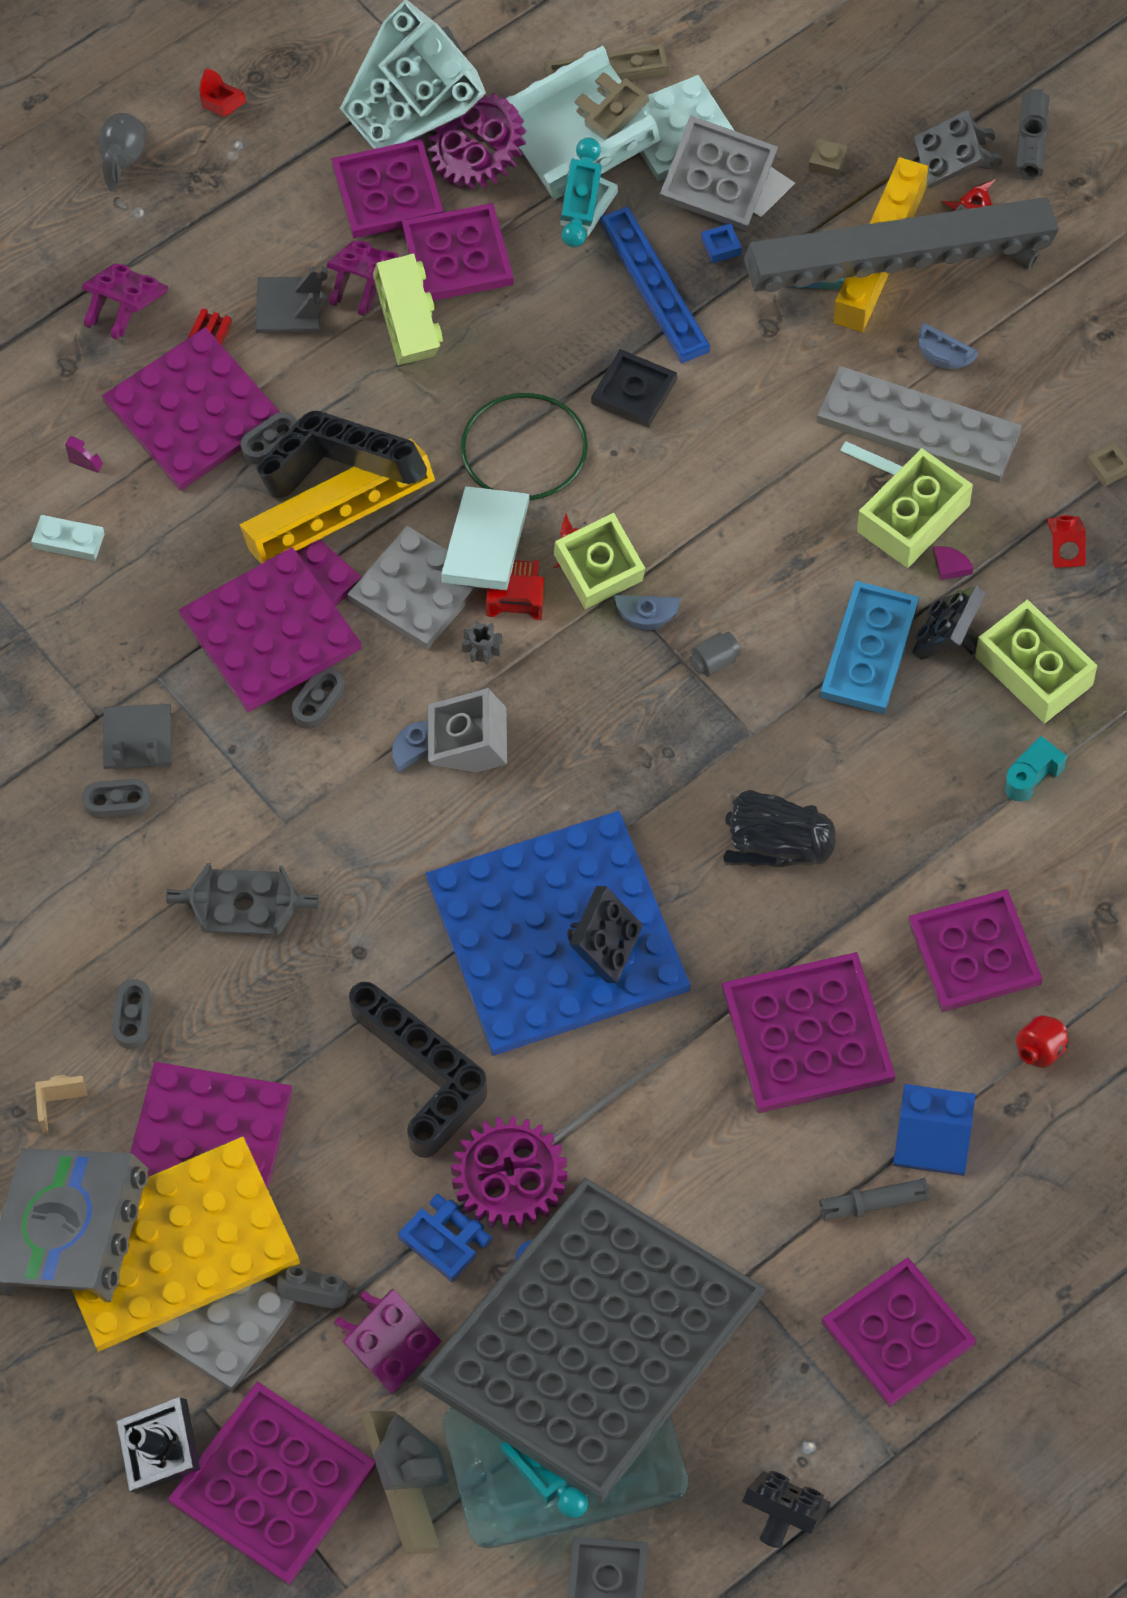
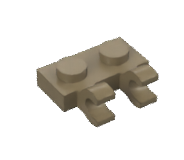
M603 72L595 80V83L599 85L597 91L606 98L598 105L582 93L574 103L579 106L576 112L585 118V126L603 140H606L619 133L650 100L649 95L627 78L619 84Z

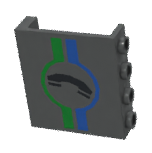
M22 1148L0 1219V1295L12 1296L14 1286L90 1290L104 1302H111L114 1289H116L119 1283L122 1261L129 1248V1237L133 1222L138 1216V1205L143 1188L147 1184L149 1168L132 1153Z

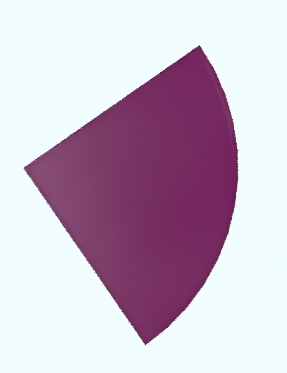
M70 436L65 444L69 462L98 473L103 465L99 455L96 453L93 456L83 448L85 442Z
M933 547V555L940 580L973 575V566L963 553L951 547Z

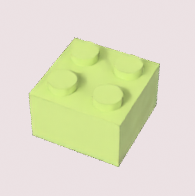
M614 513L555 541L554 556L584 609L596 605L643 581L645 567Z

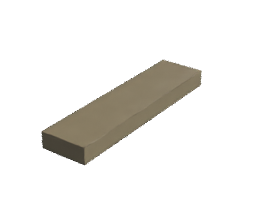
M664 44L607 53L609 63L621 81L625 78L633 81L669 75V65ZM582 57L545 62V76H550L560 67L569 65Z
M369 1411L361 1417L373 1455L378 1445L382 1443L390 1421L397 1416L396 1411ZM422 1489L385 1490L405 1554H427L438 1550L440 1544Z

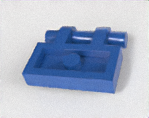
M438 1193L430 1201V1205L437 1210L432 1217L421 1208L398 1233V1239L453 1283L476 1258V1252L468 1245L475 1241L482 1248H486L491 1243L493 1237L483 1230L484 1225L478 1220H471L459 1210L460 1206L452 1199L447 1201ZM452 1222L462 1231L456 1236L444 1225Z

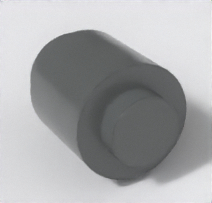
M719 632L692 647V656L689 657L693 669L698 674L703 673L706 677H709L734 663L736 657L741 655V649L736 638L730 632L724 634Z

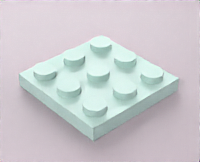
M699 75L649 95L650 101L641 110L646 117L651 114L656 121L661 141L639 153L659 182L667 177L690 115L734 131Z

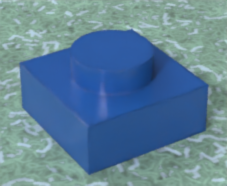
M731 223L701 232V240L712 263L742 255V246Z

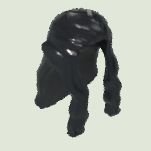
M747 790L742 792L733 801V812H728L725 818L726 824L730 827L734 847L740 850H726L723 856L726 865L748 864L753 867L760 865L774 867L818 865L826 862L835 848L836 831L833 822L825 814L819 813L817 807L813 805L801 807L779 796Z

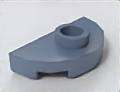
M923 322L918 336L919 350L923 357L931 364L944 369H958L969 365L977 358V350Z
M614 595L618 615L620 614L624 620L629 622L631 627L645 631L660 629L662 624L678 614L681 599L676 597Z
M419 721L408 725L397 735L393 743V763L399 773L428 755V721Z

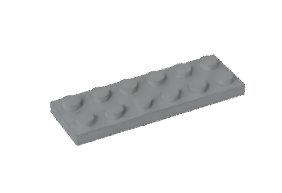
M839 366L817 415V423L913 455L923 448L946 466L1000 483L1022 425Z

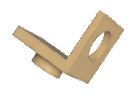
M57 1075L47 1081L35 1082L38 1122L42 1133L48 1134L46 1102L88 1096L83 1076L69 1077Z

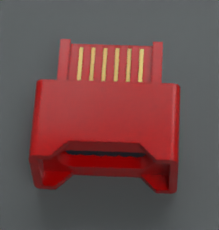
M514 560L507 590L487 588L486 616L496 617L501 612L529 614L534 620H542L545 578L539 576V560Z

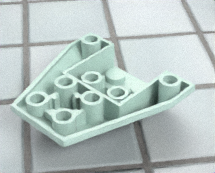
M404 0L384 20L340 109L373 149L408 142L464 115L486 92L477 70L439 25L408 0Z

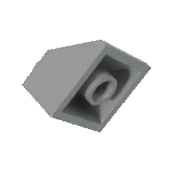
M489 688L428 705V762L431 765L476 773L507 765L506 707Z

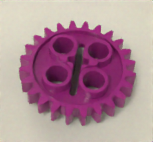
M492 93L488 98L484 94L464 115L434 129L437 135L429 137V141L434 145L428 149L429 153L433 156L431 162L437 168L436 171L442 178L444 177L449 184L455 183L460 189L466 184L470 190H474L477 182L484 189L488 179H491L496 184L499 173L505 177L508 176L505 169L507 166H517L512 160L513 157H521L523 155L518 147L526 145V141L522 137V135L527 133V130L522 125L524 120L514 105L510 104L505 97L499 99L495 93ZM460 128L466 130L476 140H470L465 133L458 130ZM479 142H485L490 149L495 150L497 152L494 154L491 153L490 151L486 150V148Z
M515 1116L511 1117L509 1125H504L501 1118L497 1117L496 1127L491 1128L486 1121L483 1122V1133L481 1134L474 1129L470 1130L472 1142L464 1139L460 1141L464 1152H455L454 1159L458 1164L451 1165L452 1175L457 1176L452 1179L453 1189H460L456 1193L457 1201H466L464 1205L465 1212L469 1213L476 1209L475 1217L479 1222L486 1216L489 1217L490 1228H493L498 1220L502 1221L505 1231L508 1230L510 1221H515L519 1230L523 1228V1219L526 1218L533 1225H536V1214L538 1212L547 1218L549 1216L547 1204L554 1207L559 1205L558 1197L555 1194L563 1195L565 1193V1185L561 1182L568 1179L567 1171L562 1170L567 1167L566 1157H559L562 1154L561 1144L552 1146L554 1135L550 1133L542 1137L543 1125L541 1124L534 1130H531L529 1119H526L521 1126H517ZM520 1149H528L532 1152L526 1158H520L515 1155ZM485 1156L497 1158V1161L490 1165L480 1162ZM535 1166H540L541 1168L538 1170V1169H535L534 1167H535ZM512 1170L513 1176H507L505 1171ZM481 1176L485 1179L480 1181L478 1178ZM533 1181L538 1183L539 1187L533 1191H527L522 1188V1185ZM493 1188H499L504 1191L497 1198H492L486 1194Z

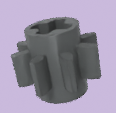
M477 621L470 630L464 629L465 641L461 642L462 652H470L472 663L479 661L488 664L494 655H501L499 645L503 643L502 633L494 634L493 623L486 625L480 624Z

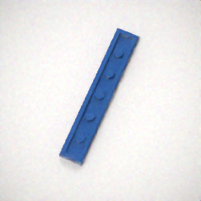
M627 206L601 216V227L681 364L709 353L710 345L629 207Z

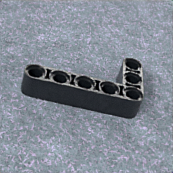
M316 410L304 414L257 466L259 476L270 495L274 498H282L293 492L323 457L404 484L416 483L427 473V467L414 442Z
M365 981L359 982L349 992L353 1018L440 1087V1090L411 1119L407 1128L411 1151L419 1157H431L445 1145L484 1103L488 1092L485 1072L375 984ZM365 999L374 1001L370 1006L358 1005L360 1001ZM389 1020H397L400 1022L395 1027H387L384 1025ZM417 1040L426 1042L420 1048L410 1046L411 1043ZM449 1061L452 1063V1066L447 1069H440L437 1067V1064ZM468 1082H475L479 1084V1087L467 1090L463 1088V1085ZM445 1107L456 1109L451 1115L440 1113V1110ZM422 1132L432 1134V1137L428 1140L423 1141L416 1138Z

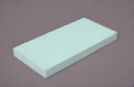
M465 486L441 573V583L507 590L529 505V494Z

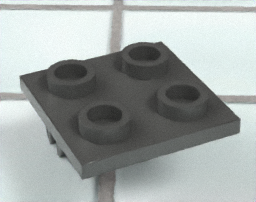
M969 109L914 136L920 162L929 166L927 186L929 188L974 166L993 169V161L998 165L1002 164V158L999 153H990L979 146V144L986 145L985 137H989L992 141L995 140L994 130L991 128L984 129L976 124Z
M312 266L304 277H258L256 333L319 332L321 308L327 304V296L321 292L322 281L328 277L327 268L321 266V272L317 273L315 272V267Z
M171 704L104 707V769L171 766Z

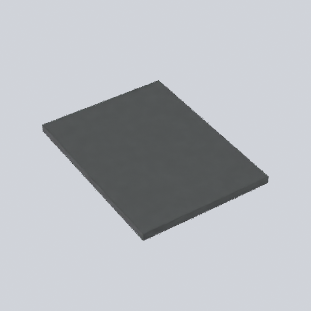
M585 1177L417 1377V1385L588 1496L602 1503L761 1300L766 1288Z

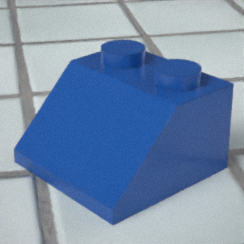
M904 1084L893 1166L965 1176L975 1094Z

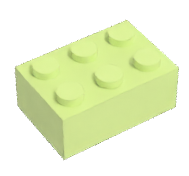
M410 254L378 262L375 266L373 277L397 365L434 357L440 347V342H443L439 323L433 324L431 317L432 311H434V303L431 293H425L423 288V280H426L422 261L416 262L415 255Z
M921 448L859 510L857 532L908 569L970 506L973 484Z
M1028 599L978 637L975 658L1044 724L1093 686L1098 666Z

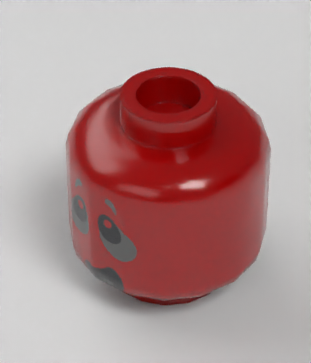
M1043 1015L1034 1017L1016 1036V1046L1020 1058L1025 1063L1034 1067H1049L1068 1048L1069 1041L1066 1027L1060 1020L1054 1017Z

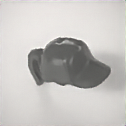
M117 113L110 116L102 126L97 142L99 153L103 160L104 179L111 192L119 185L121 179L120 169L128 167L139 158L148 136L144 124L136 117L127 113Z

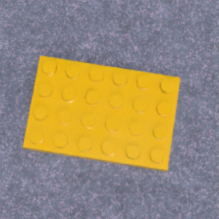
M240 1137L148 1177L147 1184L143 1188L139 1201L138 1216L133 1222L130 1233L129 1248L124 1255L120 1268L119 1283L116 1289H114L111 1302H104L90 1290H71L97 1351L100 1352L280 1273L288 1267L300 1264V1260L244 1137Z

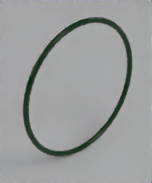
M514 393L490 401L471 417L461 439V456L464 466L479 486L484 489L495 490L483 483L472 471L467 461L465 450L467 434L481 413L499 402L514 398H537L559 406L574 419L579 427L583 441L582 456L573 474L565 482L552 490L541 494L529 495V500L540 499L557 493L576 478L586 460L588 442L581 421L569 407L554 398L535 393Z

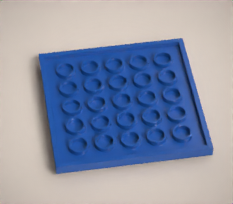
M620 811L426 872V880L493 1056L690 991L689 980ZM596 886H607L643 924L617 984L606 983L569 945L570 941L567 936L568 929H576L571 928L570 924L580 922Z

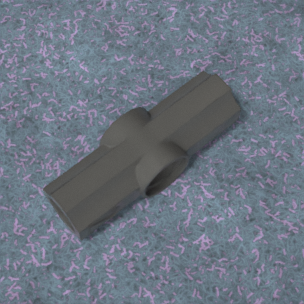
M1031 89L1022 95L1015 173L1020 175L1022 179L1034 180L1043 174L1045 142L1048 129L1049 95L1040 89Z

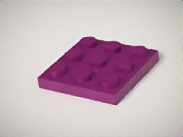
M422 139L331 158L353 239L402 228L403 220L444 213Z
M493 203L402 221L409 255H415L416 262L422 261L426 280H423V288L425 293H431L433 301L514 285V277Z
M1008 889L909 916V926L942 1012L1042 984L1041 973Z
M909 1257L828 1313L821 1321V1324L889 1408L966 1353L977 1342L975 1337Z

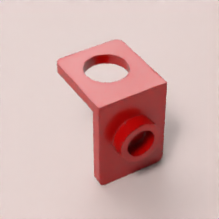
M1061 515L1057 518H1048L1047 524L1052 534L1053 566L1055 568L1085 566L1086 529L1080 517ZM1073 542L1077 544L1079 550L1074 558L1065 559L1061 557L1060 548L1064 543Z

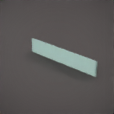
M846 441L840 451L893 475L902 468L898 464Z

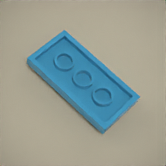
M855 581L821 688L820 698L881 714L886 713L919 605V596Z

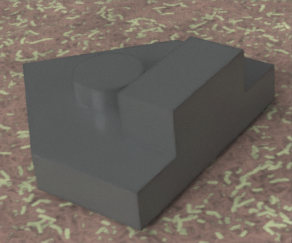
M399 1414L394 1417L386 1429L387 1433L382 1443L378 1445L373 1455L384 1490L443 1486L447 1483L449 1477L439 1447Z

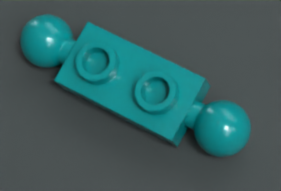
M590 137L581 139L576 146V154L580 160L572 158L570 161L560 220L570 222L562 229L561 237L563 242L572 248L581 246L586 240V230L582 225L591 226L593 222L602 169L601 164L593 163L600 156V144L597 140Z
M504 1442L500 1445L502 1453L546 1504L558 1497L560 1512L565 1517L571 1519L579 1518L586 1512L588 1499L584 1492L577 1488H570L573 1485L510 1444Z

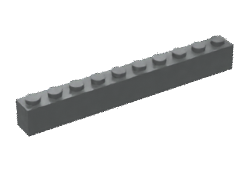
M1044 197L750 242L744 262L754 292L764 290L774 292L783 287H805L811 283L822 281L832 283L842 278L854 276L864 278L873 273H895L905 268L916 267L922 269L937 263L953 264L963 259H984L990 255L1002 253L1012 255L1027 249L1042 250L1051 246L1059 227L1049 199Z

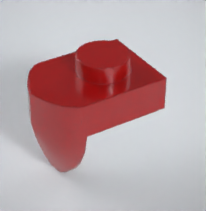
M208 68L204 70L199 87L203 108L225 117L246 103L243 91L224 83L217 72Z

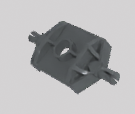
M207 863L188 890L167 889L166 902L167 904H187L188 909H192L202 932L279 935L294 912H298V908H319V894L310 895L295 892L283 866H279L280 872L212 869L211 863ZM242 898L253 901V905L248 910H238L234 906Z

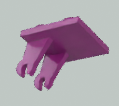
M352 241L327 262L326 268L338 271L329 303L337 306V302H341L351 273L366 278L364 294L358 308V314L365 317V314L370 311L377 291L373 277L376 264L398 258L399 255L392 251L375 249L364 241Z
M114 263L82 285V290L93 294L89 310L84 318V326L91 328L92 324L96 325L106 298L120 302L117 319L111 331V337L118 340L119 336L123 337L133 311L137 313L168 291V286L158 282L152 276L141 275L130 270L126 265Z
M391 1289L382 1299L363 1291L359 1295V1299L365 1301L368 1304L367 1308L371 1310L367 1317L358 1326L338 1317L334 1325L340 1327L343 1330L342 1333L346 1336L342 1340L343 1344L390 1394H393L442 1341L394 1289Z

